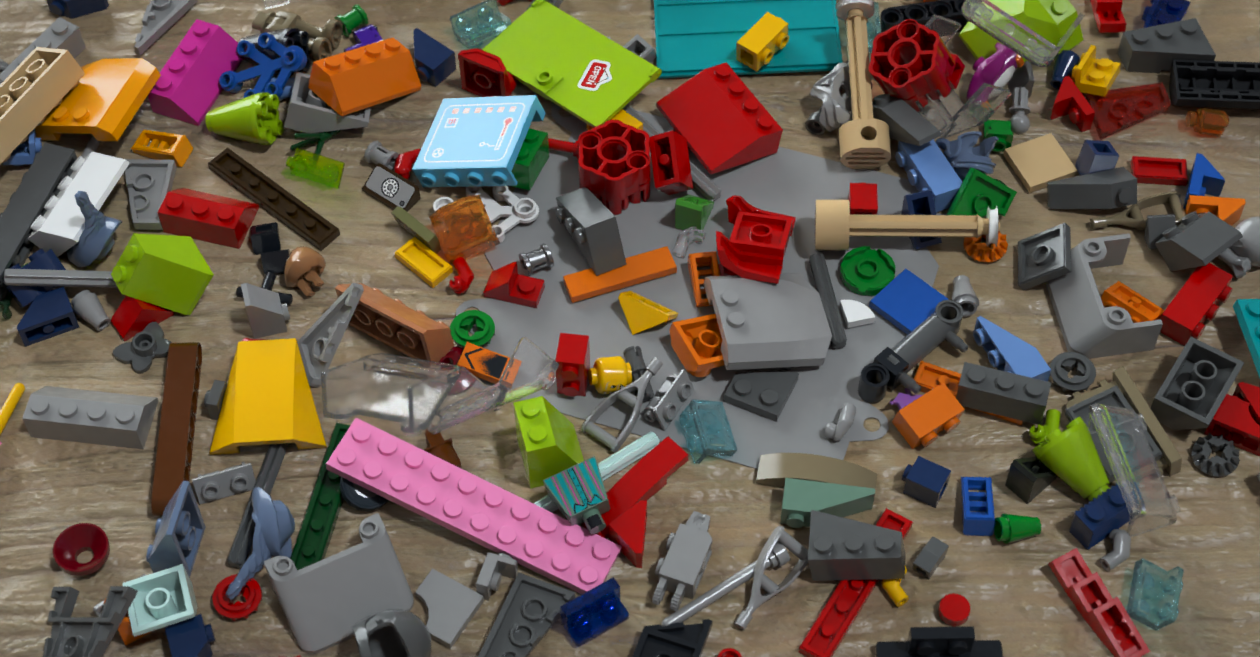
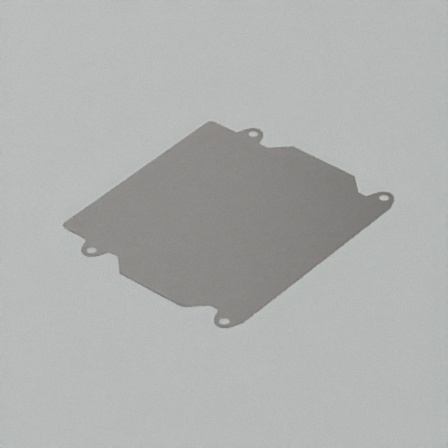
M555 104L551 110L552 118L572 132L568 142L575 143L578 141L581 133L588 131L587 123L574 115L568 118L562 117L559 114L561 107ZM637 111L659 133L667 132L671 127L664 117ZM778 147L777 153L710 175L689 149V160L721 189V196L714 201L713 209L701 235L675 228V204L678 198L686 195L707 198L694 186L691 190L667 195L656 189L650 152V198L644 202L643 192L640 191V203L633 204L629 201V206L625 211L622 210L621 206L622 213L615 215L625 258L667 246L677 266V273L572 303L564 285L563 276L590 269L591 267L564 224L559 223L555 209L558 208L556 197L580 189L578 159L573 156V153L550 150L549 158L531 190L515 188L513 192L519 199L530 198L538 205V218L531 223H519L505 233V239L501 243L496 244L490 241L484 253L493 270H497L512 262H517L518 274L527 276L522 269L518 254L522 252L526 254L540 248L541 244L545 243L552 254L554 266L550 268L545 266L533 271V274L528 276L545 280V288L538 307L533 308L487 298L465 301L456 309V316L470 307H475L479 311L488 314L494 321L495 335L491 338L490 344L485 343L482 347L520 361L510 389L478 377L471 388L516 401L543 396L560 413L586 420L594 409L611 394H599L595 386L589 384V380L586 396L577 395L570 397L557 393L555 359L560 333L589 336L590 368H593L595 360L601 357L621 356L626 362L623 351L631 346H634V349L636 346H639L646 367L654 357L663 363L655 376L652 375L650 378L654 396L663 397L659 395L658 391L668 375H673L675 372L680 373L682 369H685L671 346L669 329L672 322L715 314L713 306L696 307L687 259L688 255L692 253L716 251L718 264H721L717 252L716 231L722 232L730 240L734 224L728 222L726 200L734 195L742 196L746 202L758 209L796 217L792 236L789 237L781 274L800 273L816 289L809 263L810 256L818 253L824 255L847 338L846 346L843 348H833L830 342L822 366L791 367V371L765 368L726 370L725 365L713 368L706 377H695L686 371L694 390L667 429L663 430L658 420L649 422L644 418V409L652 401L650 399L642 402L638 420L631 431L632 434L639 436L654 432L660 442L669 436L681 448L758 469L760 455L771 453H805L844 460L849 442L873 441L882 438L889 430L887 417L859 396L858 385L864 366L873 363L874 358L886 347L892 349L907 334L872 308L870 309L875 315L874 323L847 328L839 306L840 300H855L869 307L870 300L876 295H859L850 291L843 284L840 277V267L845 254L854 248L870 246V249L874 250L881 249L891 256L894 261L895 278L904 269H908L931 287H933L939 265L927 247L914 249L909 237L849 236L848 251L815 250L816 200H848L850 183L864 182L877 184V215H901L904 196L919 192L915 185L912 186L908 179L869 169H852L844 166L841 162ZM936 212V215H946V214H947V213H945V214H940V213ZM501 217L498 225L502 223L504 220H506L508 217ZM710 266L697 267V270L710 269ZM712 275L698 276V278L705 279V277ZM633 291L679 314L676 319L632 335L618 297L622 292ZM701 294L702 299H707L706 294ZM476 324L469 331L473 335L477 332ZM735 373H799L798 381L777 422L724 401V394ZM635 390L630 392L637 397ZM619 399L608 407L595 423L623 430L634 408ZM845 403L855 405L856 413L853 424L844 437L838 441L826 438V426L828 423L838 424L842 406ZM867 418H875L880 422V428L875 432L867 431L863 426V422Z

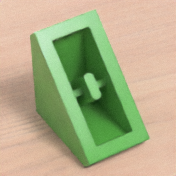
M693 195L678 198L675 204V228L701 235L713 209L714 201Z

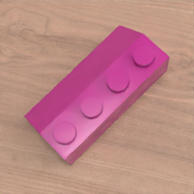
M196 19L160 71L161 76L148 94L152 111L199 126L223 90L219 83L221 74L226 71L235 72L243 60L237 52L238 42L220 26Z

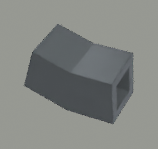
M932 536L913 562V570L930 579L945 558L949 545Z

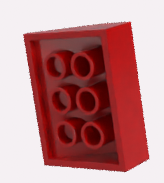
M727 62L702 70L656 102V107L674 130L687 138V146L710 175L777 153L783 129Z

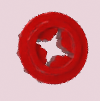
M237 574L223 579L216 586L212 601L215 610H217L222 618H231L235 622L237 618L244 617L247 619L250 613L258 611V605L262 601V591L259 583L254 578H250L239 594L243 593L245 602L236 601L233 604V600L226 596L228 587Z

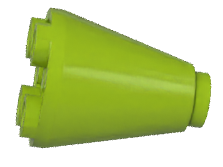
M262 92L214 108L206 114L207 129L218 135L260 145L273 144L277 136L282 135L284 131L283 122L279 120V98L276 94Z
M1078 417L1066 425L1067 429L1063 431L1056 429L1044 438L1046 441L1036 446L1032 451L1041 463L1081 497L1093 501V498H1097L1098 495H1102V492L1110 489L1108 486L1109 480L1088 427L1082 418Z

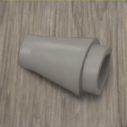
M960 275L953 280L952 300L962 306L964 311L963 317L971 316L977 311L979 300L970 284V279L965 275Z
M83 290L72 299L73 311L94 326L97 331L108 327L111 320L106 315L95 293Z

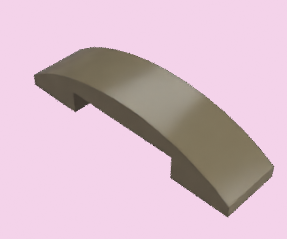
M771 453L760 455L756 483L784 488L785 478L876 489L877 473L854 463L827 456L805 453Z

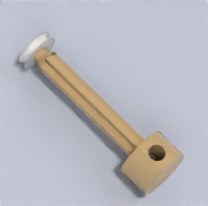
M840 0L836 4V16L843 20L846 25L852 120L839 128L840 159L844 166L852 169L877 168L888 163L891 159L889 125L885 121L873 118L867 36L868 18L872 17L875 13L873 0Z
M816 200L815 250L848 251L849 236L976 237L977 239L981 235H986L987 247L990 243H994L997 246L998 232L1001 227L998 220L997 206L994 210L989 209L988 206L986 218H982L978 214H850L849 200Z

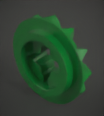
M478 310L465 311L457 315L451 322V336L458 347L465 346L467 342L482 347L485 343L490 344L491 338L495 335V324L493 319L485 312ZM474 324H476L477 332L469 336L468 331H471Z

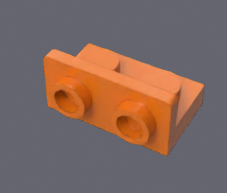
M1120 281L1104 290L1101 296L1104 308L1113 306L1124 308L1130 314L1133 323L1160 320L1162 313L1165 311Z

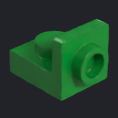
M984 120L983 140L995 136L999 139L996 141L992 151L1004 152V149L1011 147L1013 140L1011 121Z

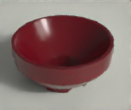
M79 523L66 528L56 538L53 545V557L57 565L64 572L74 576H84L97 571L107 561L110 553L109 539L106 533L100 527L90 523ZM84 551L93 552L94 556L88 563L82 564L77 562V557L80 553Z

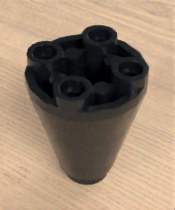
M286 28L266 32L274 35L276 41L287 48L295 45L304 50L307 56V63L302 70L296 72L303 73V71L310 69L309 34L306 31H301L298 28ZM262 33L250 35L239 40V42L246 40L253 43L257 50L272 60L281 57L272 49L267 50L259 46L258 38ZM239 55L247 62H250L256 66L260 65L250 57H244L242 55ZM281 69L275 71L274 74L279 75ZM292 72L289 78H295L296 72Z

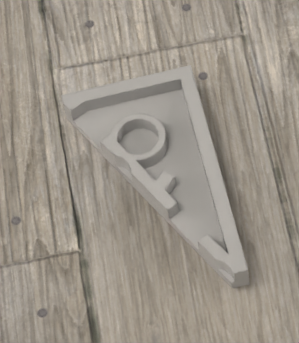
M150 0L151 2L147 6L142 20V31L137 34L135 39V53L141 55L198 0Z
M352 283L297 341L309 386L319 387L364 291L361 284Z

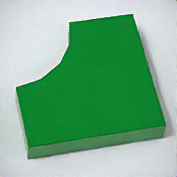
M970 167L946 215L978 214L983 218L987 215L988 206L991 210H994L997 206L998 214L1005 216L1017 192L979 170Z

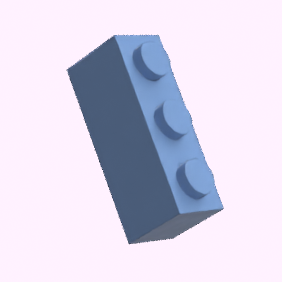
M934 139L921 146L899 141L895 158L897 164L906 171L910 184L912 186L915 185L919 192L928 189L932 190L936 212L950 208L963 182Z

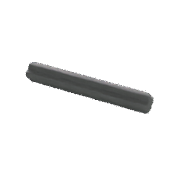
M822 253L812 254L809 263L832 333L831 346L833 348H843L846 346L847 338L825 257Z

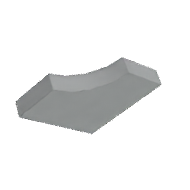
M434 569L429 572L415 592L416 597L426 605L428 610L426 628L431 638L450 649L484 602L483 595Z

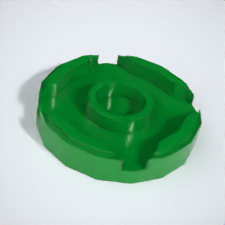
M870 246L854 248L845 254L840 267V277L843 284L850 291L863 296H874L895 278V264L892 257L885 251L870 249Z

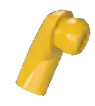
M883 579L882 587L897 607L904 605L909 600V597L900 586L901 579Z

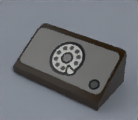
M381 163L374 167L362 188V191L393 210L399 206L408 212L421 199L417 185Z

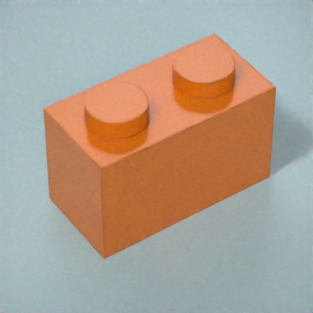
M943 382L900 409L892 423L912 449L921 444L926 447L938 438L937 434L943 430L949 432L957 427L961 422L959 418L965 409Z

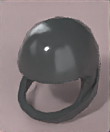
M402 609L386 610L367 617L352 626L360 657L431 656V635L422 620L412 612Z

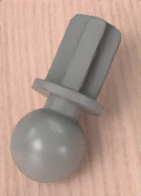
M1025 87L1013 89L1012 107L1009 108V113L1013 116L1009 121H1011V131L1015 134H1024L1030 127V121L1026 115L1030 113L1031 109L1028 107V90Z

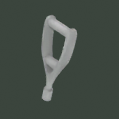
M654 357L646 367L647 371L640 378L605 398L583 423L582 432L589 433L610 447L612 452L618 451L638 420L645 389L652 375L655 376L663 363ZM634 390H637V391H638L637 397H636L635 395L631 394L630 392H632V391H634ZM620 399L634 408L620 435L615 438L594 423L608 407Z
M778 526L772 532L758 557L748 606L745 611L740 613L734 623L741 630L746 629L753 618L752 614L764 602L791 585L808 563V550L785 532L783 526ZM777 541L799 558L795 567L779 585L763 574L767 560ZM760 588L765 590L767 593L761 595Z

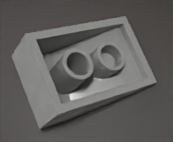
M296 72L287 108L285 128L297 132L320 133L368 127L371 107L340 116L308 88L310 75Z

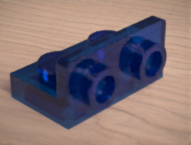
M1151 0L1150 4L1152 6H1146L1141 20L1145 21L1143 28L1182 21L1191 2L1187 0Z
M614 577L560 606L561 624L576 646L585 644L629 618L628 611L620 601V586Z

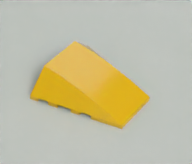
M296 338L238 342L209 454L240 453V446L295 443L298 450L327 448Z

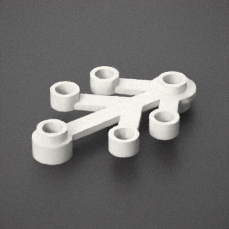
M481 186L466 187L467 198L470 201H478L483 206L455 205L454 201L449 197H440L433 204L435 217L443 222L450 221L453 216L480 217L472 224L465 225L461 229L462 240L466 243L475 242L478 239V233L500 217L508 218L499 225L491 226L488 230L489 240L496 244L503 242L505 233L517 224L531 223L539 216V207L532 199H519L509 191L508 186H494V199L485 193ZM495 200L506 201L510 206H501Z

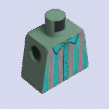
M595 456L543 480L547 494L572 526L585 523L590 534L598 533L606 527L601 514L608 512L610 505Z

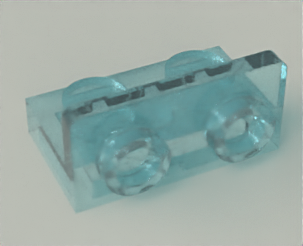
M692 400L680 415V424L684 430L687 447L691 453L693 463L700 464L707 455L733 456L737 451V447L723 402Z

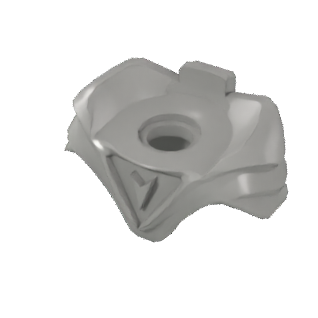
M838 63L828 75L818 80L810 91L812 97L819 98L823 102L819 120L822 126L829 132L840 128L843 124L852 120L849 64ZM840 86L845 90L842 96L839 91Z

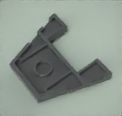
M110 586L101 616L96 618L71 617L79 591L72 587H53L51 598L56 600L54 611H49L48 622L53 625L51 638L45 639L43 657H102L138 590L129 586Z

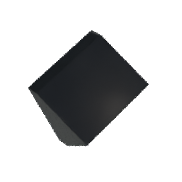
M290 249L261 253L264 275L268 272H272L275 275L284 274Z

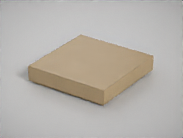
M1052 133L1004 149V157L1029 193L1047 187V182L1077 176L1078 170Z

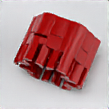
M906 19L887 31L879 33L874 38L869 72L884 94L901 98L918 112L920 109L915 101H918L924 108L929 102L926 94L932 100H940V95L936 90H939L944 98L949 95L951 88L947 76L951 74L953 70L952 65H955V61L936 31L930 30L914 19Z
M608 120L604 124L580 134L578 138L580 189L583 187L587 188L614 215L622 213L621 206L622 210L625 211L629 206V201L633 204L640 203V191L643 192L644 202L650 198V137L647 132L624 124L619 120Z

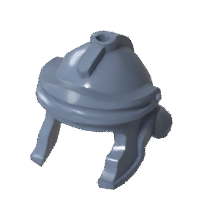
M972 131L963 133L958 136L957 140L953 141L939 138L936 140V144L944 150L946 159L963 182L970 167L984 174L994 173L993 168L996 167V164L991 162L992 159L989 158V153L994 149L996 141L999 140L998 137L987 138L980 143V146L973 147L977 144V140L982 133Z

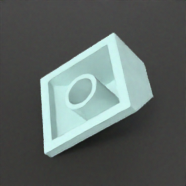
M183 564L122 583L123 586H129L138 590L128 609L134 637L196 617L198 607L194 589Z

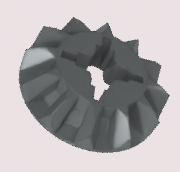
M1061 353L1050 364V376L1053 379L1054 385L1061 386L1063 392L1067 389L1073 390L1074 393L1079 390L1087 391L1089 386L1094 383L1096 377L1095 366L1090 359L1080 353ZM1075 366L1076 375H1074L1073 378L1070 379L1068 378V372H1070L1071 369L1073 370Z
M1209 433L1206 437H1199L1191 451L1192 460L1196 467L1211 476L1222 477L1229 475L1236 470L1240 462V450L1234 447L1233 440L1227 441L1223 438L1222 434L1217 437ZM1212 451H1223L1221 457L1215 456L1209 459Z

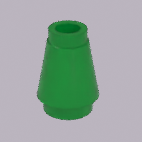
M1002 514L1001 517L995 518V538L997 541H1003L1005 544L1041 533V522L1038 517Z

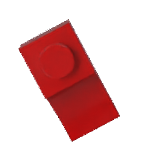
M1227 394L1204 434L1208 435L1211 433L1212 436L1217 437L1222 434L1223 438L1227 441L1233 440L1235 447L1260 456V425L1255 422L1249 412L1248 407L1250 403L1241 400L1237 396Z

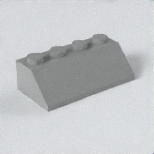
M45 386L30 395L22 419L30 436L34 438L144 449L158 404V398Z

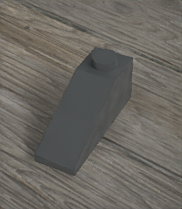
M889 94L878 95L874 98L872 102L873 118L885 121L889 125L890 139L921 146L941 136L940 131L901 98L892 97Z
M1119 167L1047 182L1048 208L1113 209L1137 204V178L1126 168Z

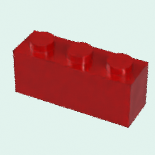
M1211 263L1197 267L1162 313L1160 319L1163 325L1160 333L1184 346L1190 337L1198 340L1206 327L1204 322L1206 320L1212 321L1218 312V303L1220 301L1225 303L1233 290V288L1229 287L1233 275Z

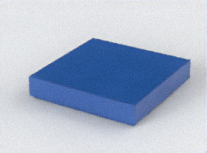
M904 269L870 300L869 307L908 335L935 312L939 302L949 299L908 269Z

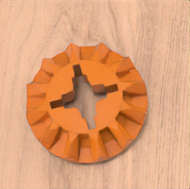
M1000 231L998 232L997 246L991 243L990 247L989 245L987 247L986 243H981L982 238L986 240V235H981L977 239L976 237L964 238L963 246L966 253L971 258L980 262L997 261L1007 251L1006 235L1001 234Z

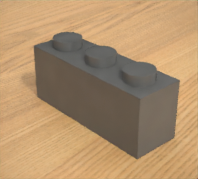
M964 362L956 399L964 407L1041 425L1051 382Z

